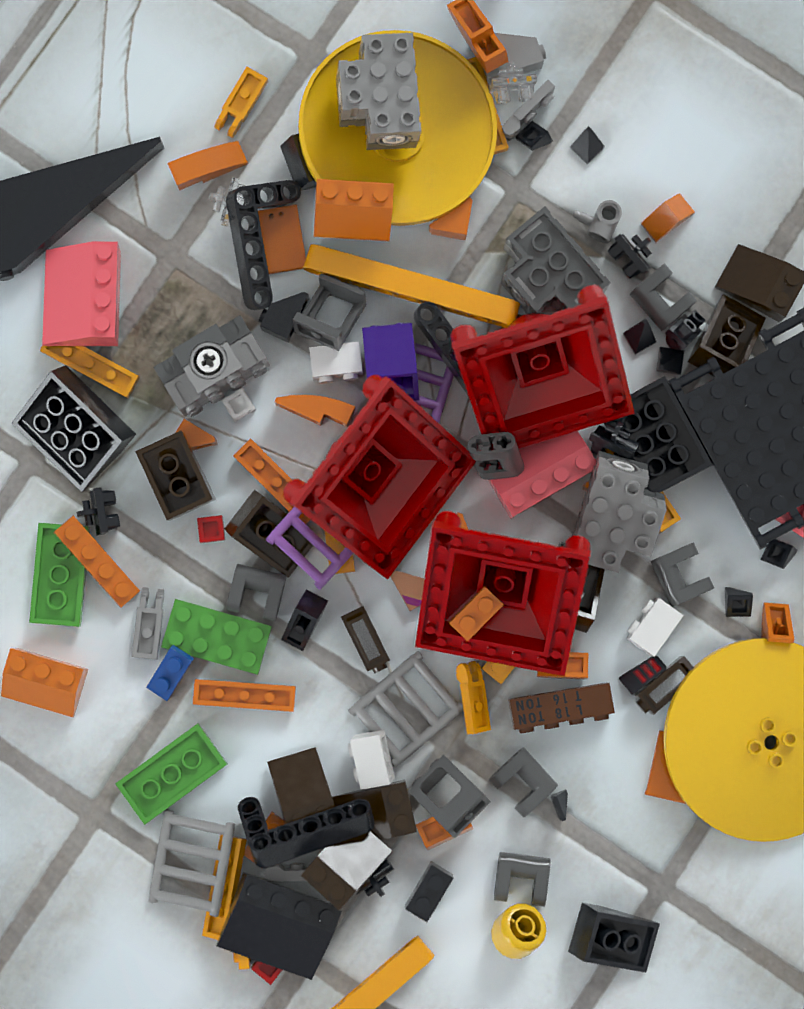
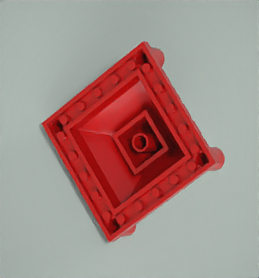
M590 285L584 287L578 294L579 305L574 308L558 311L552 315L524 314L513 321L507 328L490 332L487 335L477 336L475 328L471 325H460L452 331V347L481 435L500 432L511 433L515 437L519 449L635 414L609 302L599 286Z
M372 375L365 380L362 389L364 396L369 399L367 405L363 407L344 434L332 444L326 459L322 461L313 473V476L306 483L300 479L291 480L286 484L283 496L289 504L306 515L358 556L365 564L388 580L474 466L476 460L471 457L469 451L396 383L386 376L383 378L379 375Z
M451 511L440 512L436 516L435 521H433L415 647L565 676L590 559L591 545L585 537L574 535L566 540L564 547H556L545 543L488 534L471 529L467 530L460 528L461 519L456 513ZM486 586L504 605L467 641L449 624V621Z

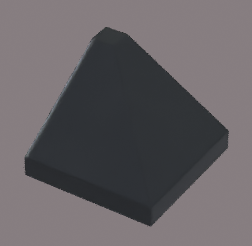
M531 121L515 137L517 141L532 151L546 146L553 141L549 132L534 121Z
M589 126L570 146L586 164L605 147Z
M644 319L623 333L635 355L657 342L647 319Z
M660 347L656 371L681 375L685 350Z
M774 539L767 544L760 560L784 569L795 556L797 549L793 545Z
M725 587L726 617H751L753 593Z
M566 789L550 797L560 821L566 820L568 800Z

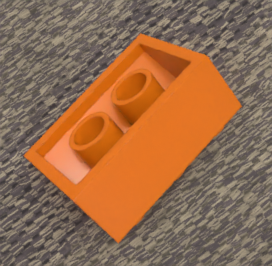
M317 179L314 237L389 241L394 184Z
M10 648L3 670L1 696L74 717L88 669L23 649Z

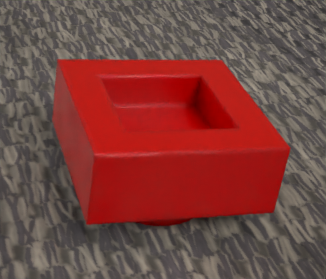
M223 515L197 518L200 543L226 540Z
M255 961L250 967L270 985L282 972V969L259 961Z

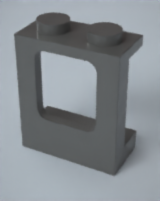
M320 274V286L302 314L297 312L292 319L294 331L299 335L339 351L366 307L365 291L356 285L343 283L334 276ZM329 296H335L353 304V307L339 328L315 319Z
M445 755L433 761L429 770L422 777L417 778L408 790L454 838L491 802ZM448 773L461 786V790L445 807L439 808L426 794Z

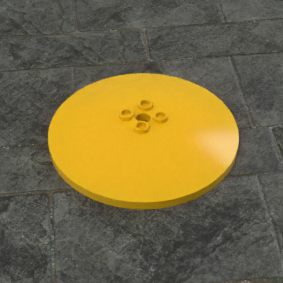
M388 30L366 35L413 33V49L415 50L416 62L415 73H417L418 85L417 98H419L420 108L419 123H421V134L417 147L366 150L367 135L365 134V126L350 125L348 127H340L336 88L338 62L340 60H359L362 36L348 41L334 50L324 59L311 76L300 105L298 121L299 142L307 168L316 183L317 179L393 183L391 225H416L438 219L450 213L465 202L478 188L488 171L495 152L497 140L496 112L493 100L482 77L459 52L444 42L421 33Z
M752 638L728 644L715 650L697 663L682 680L671 700L665 720L663 737L664 754L669 775L677 792L687 806L703 821L727 835L759 842L779 841L804 833V646L796 643L769 642L766 638ZM773 735L776 738V744L772 749H767L764 741L768 736Z

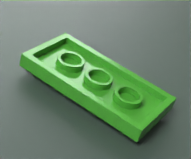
M38 523L29 623L81 627L86 569L53 533L62 524ZM83 526L90 533V527Z
M175 599L161 647L170 649L172 645H175L190 656L258 675L272 626Z
M197 723L115 784L145 825L228 763L200 724Z

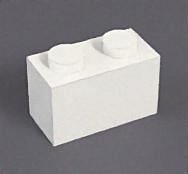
M359 342L343 343L339 351L328 346L309 347L314 381L318 380L320 384L334 382L333 378L343 377L344 381L358 379V375H363Z
M655 598L654 601L649 599L641 610L644 613L639 622L634 620L627 630L630 634L627 640L652 657H655L684 616L660 598Z
M385 730L357 734L350 739L348 751L350 757L354 758V778L357 783L359 782L360 790L390 785L395 776Z

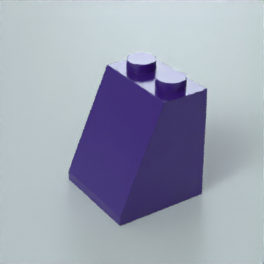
M396 323L384 326L373 325L362 328L367 378L372 375H379L383 378L386 376L414 401L419 400L412 323Z

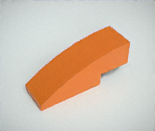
M455 0L447 5L462 36L487 74L508 62L505 47L494 34L492 25L474 0Z
M234 141L197 151L167 164L179 190H182L201 181L203 183L245 166L248 162L239 142Z
M289 395L276 397L274 401L276 406L320 426L326 417L348 427L356 410L355 406L346 402L315 395Z

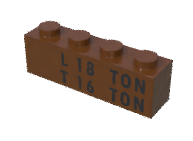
M607 682L508 699L513 729H519L520 733L535 731V726L544 725V729L559 727V722L569 721V725L584 723V718L594 717V721L609 719V714L615 713L610 683Z

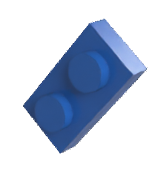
M172 645L146 688L168 701L194 658L175 645Z

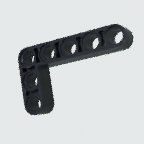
M293 180L242 186L230 191L226 196V206L243 301L250 310L265 309L273 301L257 209L283 206L297 201L301 196V188ZM284 187L290 192L289 199L284 196ZM261 190L267 195L266 202L260 197ZM238 193L241 194L244 198L243 205L239 204L237 201ZM242 218L248 221V230L242 227ZM247 243L253 248L252 255H249L246 251ZM251 268L257 271L256 280L250 275ZM256 292L259 293L262 298L260 305L255 302Z
M424 302L415 310L414 320L468 395L458 362L453 361L450 357V351L453 349L451 333L454 329L434 303ZM421 309L431 311L432 319L430 321H426L421 317ZM437 329H442L446 332V341H440L436 338L435 331Z
M246 797L237 806L254 863L260 868L271 867L370 832L375 825L370 803L365 799H357L270 830L257 798Z

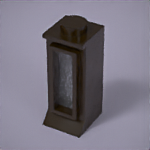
M364 606L341 616L367 672L373 670L375 674L387 668L386 662L390 661Z
M679 656L665 671L635 694L638 699L635 703L645 714L649 711L650 714L655 715L656 712L672 700L680 683L694 667L685 656Z

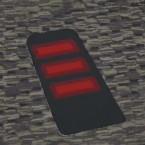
M658 656L650 657L620 676L619 680L631 694H635L665 671L667 667Z

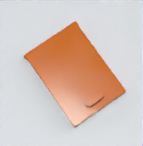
M297 204L259 210L258 215L269 274L303 269L306 257Z
M659 730L645 795L686 804L677 792L669 775L664 754V731Z

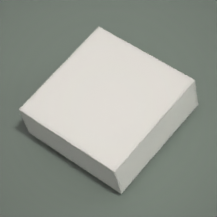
M243 388L222 399L234 422L256 410Z

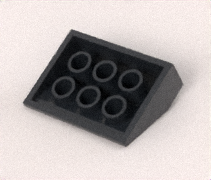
M66 365L50 371L12 421V424L81 492L116 459L136 435Z
M665 376L630 394L635 414L604 423L605 427L607 424L616 427L620 421L625 423L623 431L631 434L629 439L640 443L638 450L630 459L648 464L649 481L645 489H648L650 492L661 493L713 466Z
M243 872L216 947L312 980L334 935L342 911H339L329 902Z

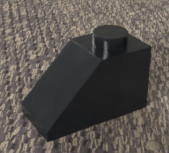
M302 292L271 303L268 310L263 309L258 321L261 323V330L289 343L294 332L292 319L297 312L303 313L309 301L308 293Z
M306 589L294 609L281 640L304 651L326 608L328 600Z

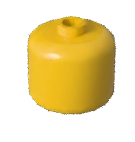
M519 903L512 905L502 912L493 923L491 929L493 944L503 956L510 959L524 958L543 943L547 932L546 922L542 914L535 907Z

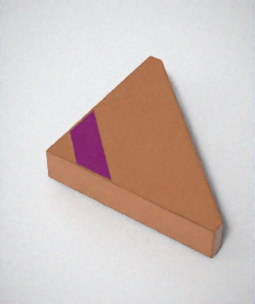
M395 570L390 577L409 611L421 606L424 578Z

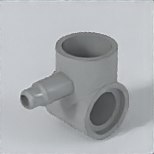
M606 200L598 206L594 217L577 210L574 211L572 217L589 226L588 236L599 242L609 243L621 218L622 210L617 202ZM606 210L612 212L614 219H604L602 212Z

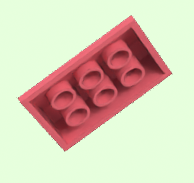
M92 241L46 250L43 346H118L121 251L118 242Z
M578 431L519 448L524 462L523 472L516 477L488 481L510 519L592 473L593 467L596 465V459ZM486 464L484 470H489L491 464Z

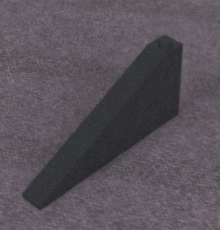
M156 137L1 180L0 281L13 279L15 274L21 273L162 151L164 145L161 138Z

